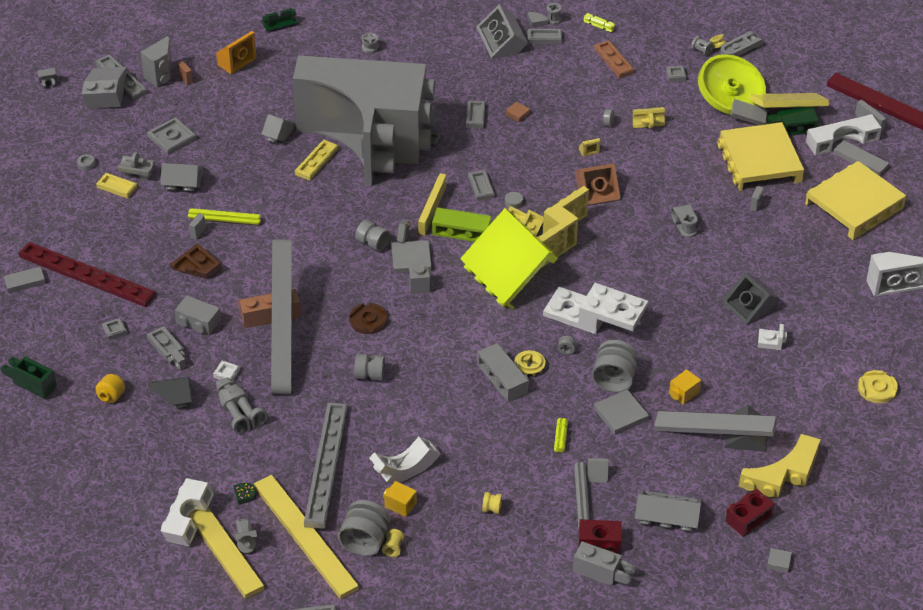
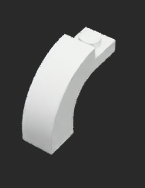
M418 436L406 451L397 456L387 457L374 452L369 459L374 464L373 468L382 475L386 482L394 483L395 481L403 482L425 471L441 453L431 441Z

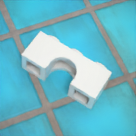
M186 478L183 485L179 488L178 496L171 505L170 512L161 526V533L168 542L190 546L197 527L192 519L187 516L194 510H207L214 495L207 482Z

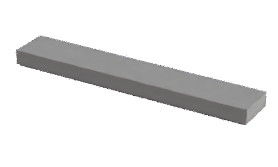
M658 411L654 428L655 431L774 436L777 418L776 416Z

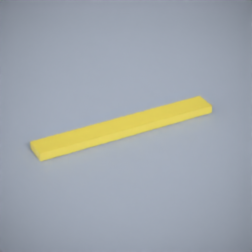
M270 475L254 483L256 491L340 600L358 591V584L315 529L304 527V515L276 479Z

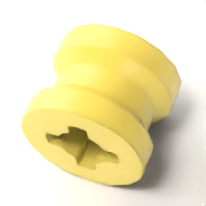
M485 492L482 512L493 511L494 514L499 515L502 494L492 495L490 492Z

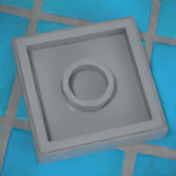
M176 117L147 132V137L167 154L197 139V135Z
M429 241L391 242L394 273H409V265L428 264L429 272L431 271Z
M624 390L594 403V410L614 435L649 420V415L629 390Z

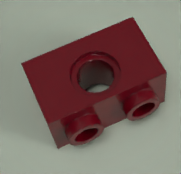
M580 519L578 548L581 542H585L610 552L621 554L622 521Z

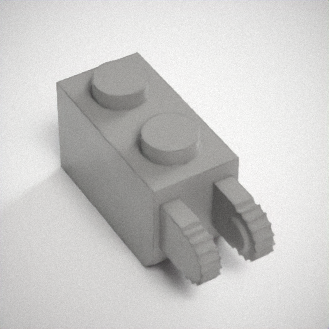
M581 542L574 555L573 572L608 585L613 584L614 581L623 584L630 583V575L636 570L635 565L622 560L621 555L585 542Z

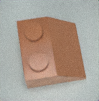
M615 163L575 170L578 189L583 186L589 189L588 205L621 199Z

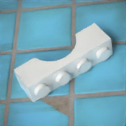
M871 114L808 129L806 143L816 156L831 152L832 144L843 138L855 139L862 144L878 141L882 127Z

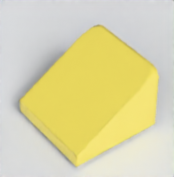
M600 138L582 142L579 146L582 156L598 154L600 151Z

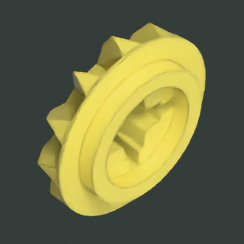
M531 350L519 353L514 360L522 373L526 375L532 374L533 376L536 373L541 374L546 363L542 354ZM532 360L533 364H531V366H527V364H529V362Z

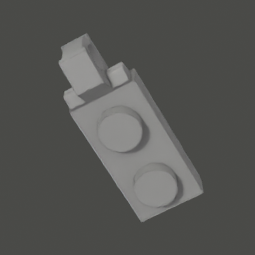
M164 326L147 334L148 341L169 364L174 362V365L179 370L187 367L185 365L186 360L183 347Z

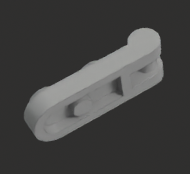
M749 31L723 44L720 55L740 56L754 48L761 47L764 41L760 37H756L752 31Z

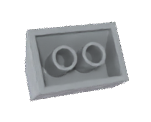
M500 4L476 26L492 59L516 55L528 44L513 12Z
M640 490L635 519H639V523L651 524L653 521L660 522L662 527L672 528L673 524L680 525L682 530L693 531V528H698L702 499Z

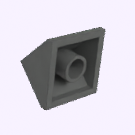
M750 405L730 413L762 416ZM725 434V448L765 452L766 436Z

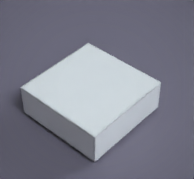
M221 361L213 373V378L221 380L228 377L233 381L240 371V366Z

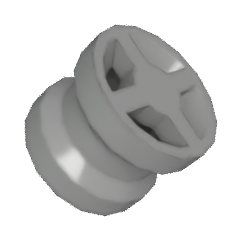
M374 33L364 34L361 38L363 43L362 50L365 53L377 52L379 49L378 36Z

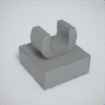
M55 68L37 71L38 80L42 82L43 88H46L45 83L47 81H50L53 87L55 86Z

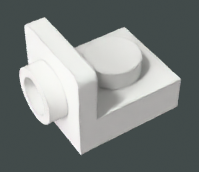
M780 324L779 331L759 329L758 348L781 350L782 343H786L787 332L783 331L784 324Z

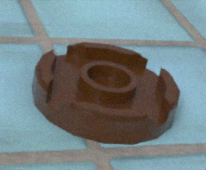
M363 303L352 309L349 322L356 332L374 334L385 328L388 316L386 310L381 305L375 303L364 305Z

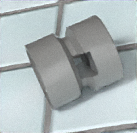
M365 219L358 226L355 239L380 252L387 246L390 240V231Z
M357 353L354 378L366 380L370 377L371 380L383 381L385 356L373 355L369 357L368 354Z

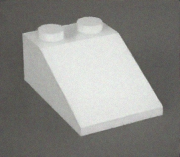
M894 252L871 255L866 281L874 297L923 289V257Z

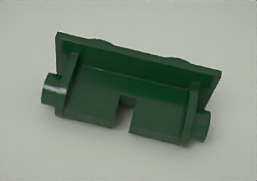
M289 8L280 11V16H278L277 12L265 14L262 17L261 23L266 31H271L298 24V21L295 17V9Z

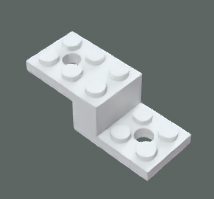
M594 283L587 296L558 287L545 307L543 316L594 334L597 333L603 321L633 331L648 306V300L598 283ZM566 305L572 306L569 309L564 308Z

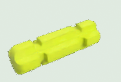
M589 13L584 16V22L587 24L592 23V26L603 30L605 28V31L613 32L615 29V23L607 22V20Z
M566 418L557 419L555 452L563 453L565 451L568 426Z

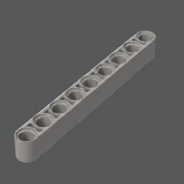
M272 239L271 394H291L292 240Z

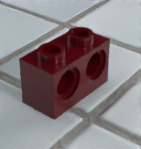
M756 489L751 493L745 494L736 504L732 503L727 508L725 522L744 537L773 516L775 503Z

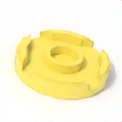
M872 370L867 371L860 377L858 391L868 401L886 403L895 398L898 391V383L893 376L886 375V372Z

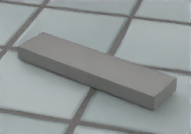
M110 54L95 61L98 68L123 67ZM127 71L124 92L132 100L148 94L147 89Z

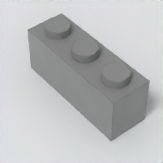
M498 343L477 351V365L507 402L528 393L529 379L527 375L519 370L517 363L509 358L507 351L502 349Z

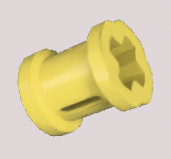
M389 529L386 532L387 540L382 546V552L387 556L397 557L400 555V544L404 541L405 535L400 530Z

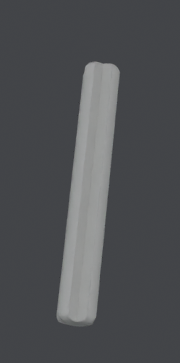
M576 462L574 467L578 527L580 519L590 520L586 464L584 462Z

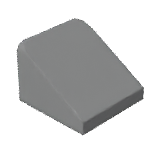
M588 458V482H608L609 459Z

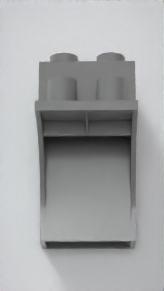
M298 56L293 76L296 132L324 135L338 140L352 149L364 166L365 186H372L374 172L394 173L395 163L419 165L421 151H430L432 132L431 130H426L425 127L434 128L435 106H431V103L426 102V100H434L435 79H426V64Z

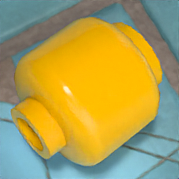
M107 374L96 385L95 391L98 398L103 402L115 403L124 393L125 384L120 376Z

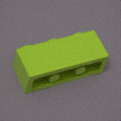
M437 207L432 221V235L475 242L491 224V216Z

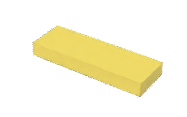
M323 139L297 167L295 175L310 181L339 150V145Z

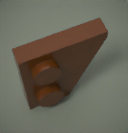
M198 243L170 264L172 270L207 279L222 268L221 263Z

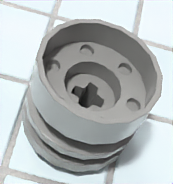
M608 340L602 343L598 349L592 370L594 383L606 391L622 392L628 390L632 385L639 355L636 349L631 344L620 340Z
M368 500L352 502L338 532L340 544L346 550L363 556L377 554L384 540L387 528L390 525V515L381 505Z

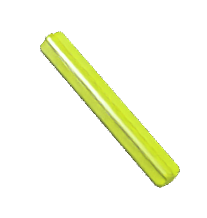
M193 208L189 209L188 212L189 219H194L197 214H202L205 220L253 225H259L261 222V215Z

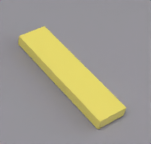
M439 174L419 218L418 233L420 235H426L444 194L446 174Z

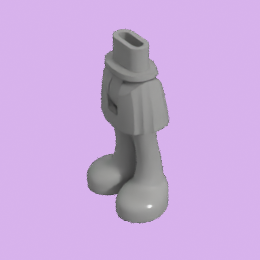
M226 377L215 383L223 410L230 411L234 418L231 426L236 433L245 434L250 431V425L255 430L266 422L268 416L265 409H252L248 402L247 393L235 381H231L230 378ZM239 407H241L246 416L241 415Z

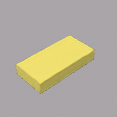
M105 173L96 183L97 188L127 199L137 189V183Z

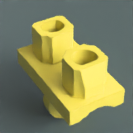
M665 108L633 110V128L665 126Z

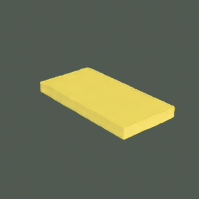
M817 93L750 94V101L763 108L829 106V99Z

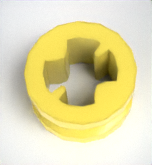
M724 34L714 36L709 40L714 43L713 48L721 47L727 43L723 39Z

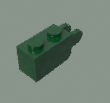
M814 107L779 110V114L769 115L767 122L768 124L782 122L788 136L807 134L808 129L818 127L819 119Z
M26 356L21 360L11 357L8 362L12 367L3 365L0 369L4 375L13 380L14 384L44 399L57 387L54 370Z

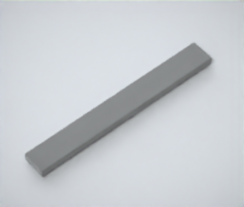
M327 403L304 527L325 529L348 409L347 404Z

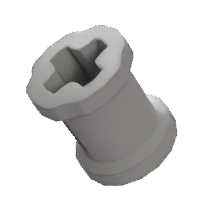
M558 3L547 5L548 16L546 18L549 24L555 25L561 22L560 12L562 7Z
M699 35L691 43V49L701 51L705 56H708L714 47L713 42H707Z

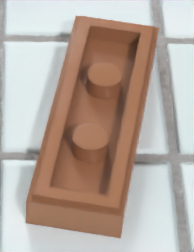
M609 40L594 45V50L619 79L634 74L633 67Z

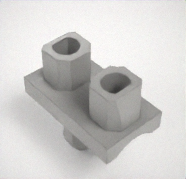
M134 152L132 157L123 155L117 169L119 172H123V175L126 177L137 174L141 179L148 180L155 163L154 160L140 158L139 153Z
M250 519L236 520L237 531L233 532L234 539L238 540V549L244 553L252 552L256 546L255 539L253 538L257 537L256 530L254 528L251 529Z

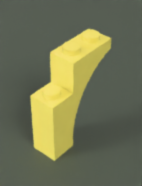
M801 434L793 450L780 461L760 468H743L739 487L747 491L758 489L765 496L779 498L785 481L793 485L805 487L817 457L821 439Z

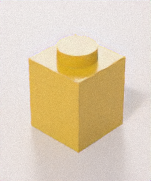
M686 369L670 381L669 394L674 400H678L684 405L700 393L701 379Z
M395 481L391 487L386 488L383 494L385 508L407 517L417 503V491Z

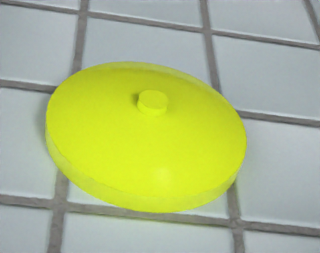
M721 54L711 57L703 64L698 74L699 90L705 100L714 108L731 115L734 99L759 106L750 101V94H766V86L761 73L750 62L735 55Z

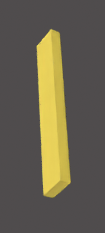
M207 508L206 511H192L187 517L192 519L197 527V531L243 597L247 599L263 591L264 585L210 509Z

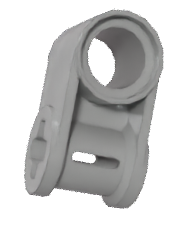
M691 204L671 208L672 219L682 236L687 238L694 237L697 234L695 224L698 219Z

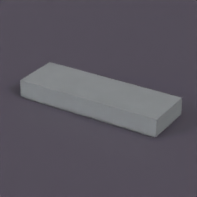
M845 140L833 152V154L852 164L857 161L861 162L879 176L889 167L888 162Z

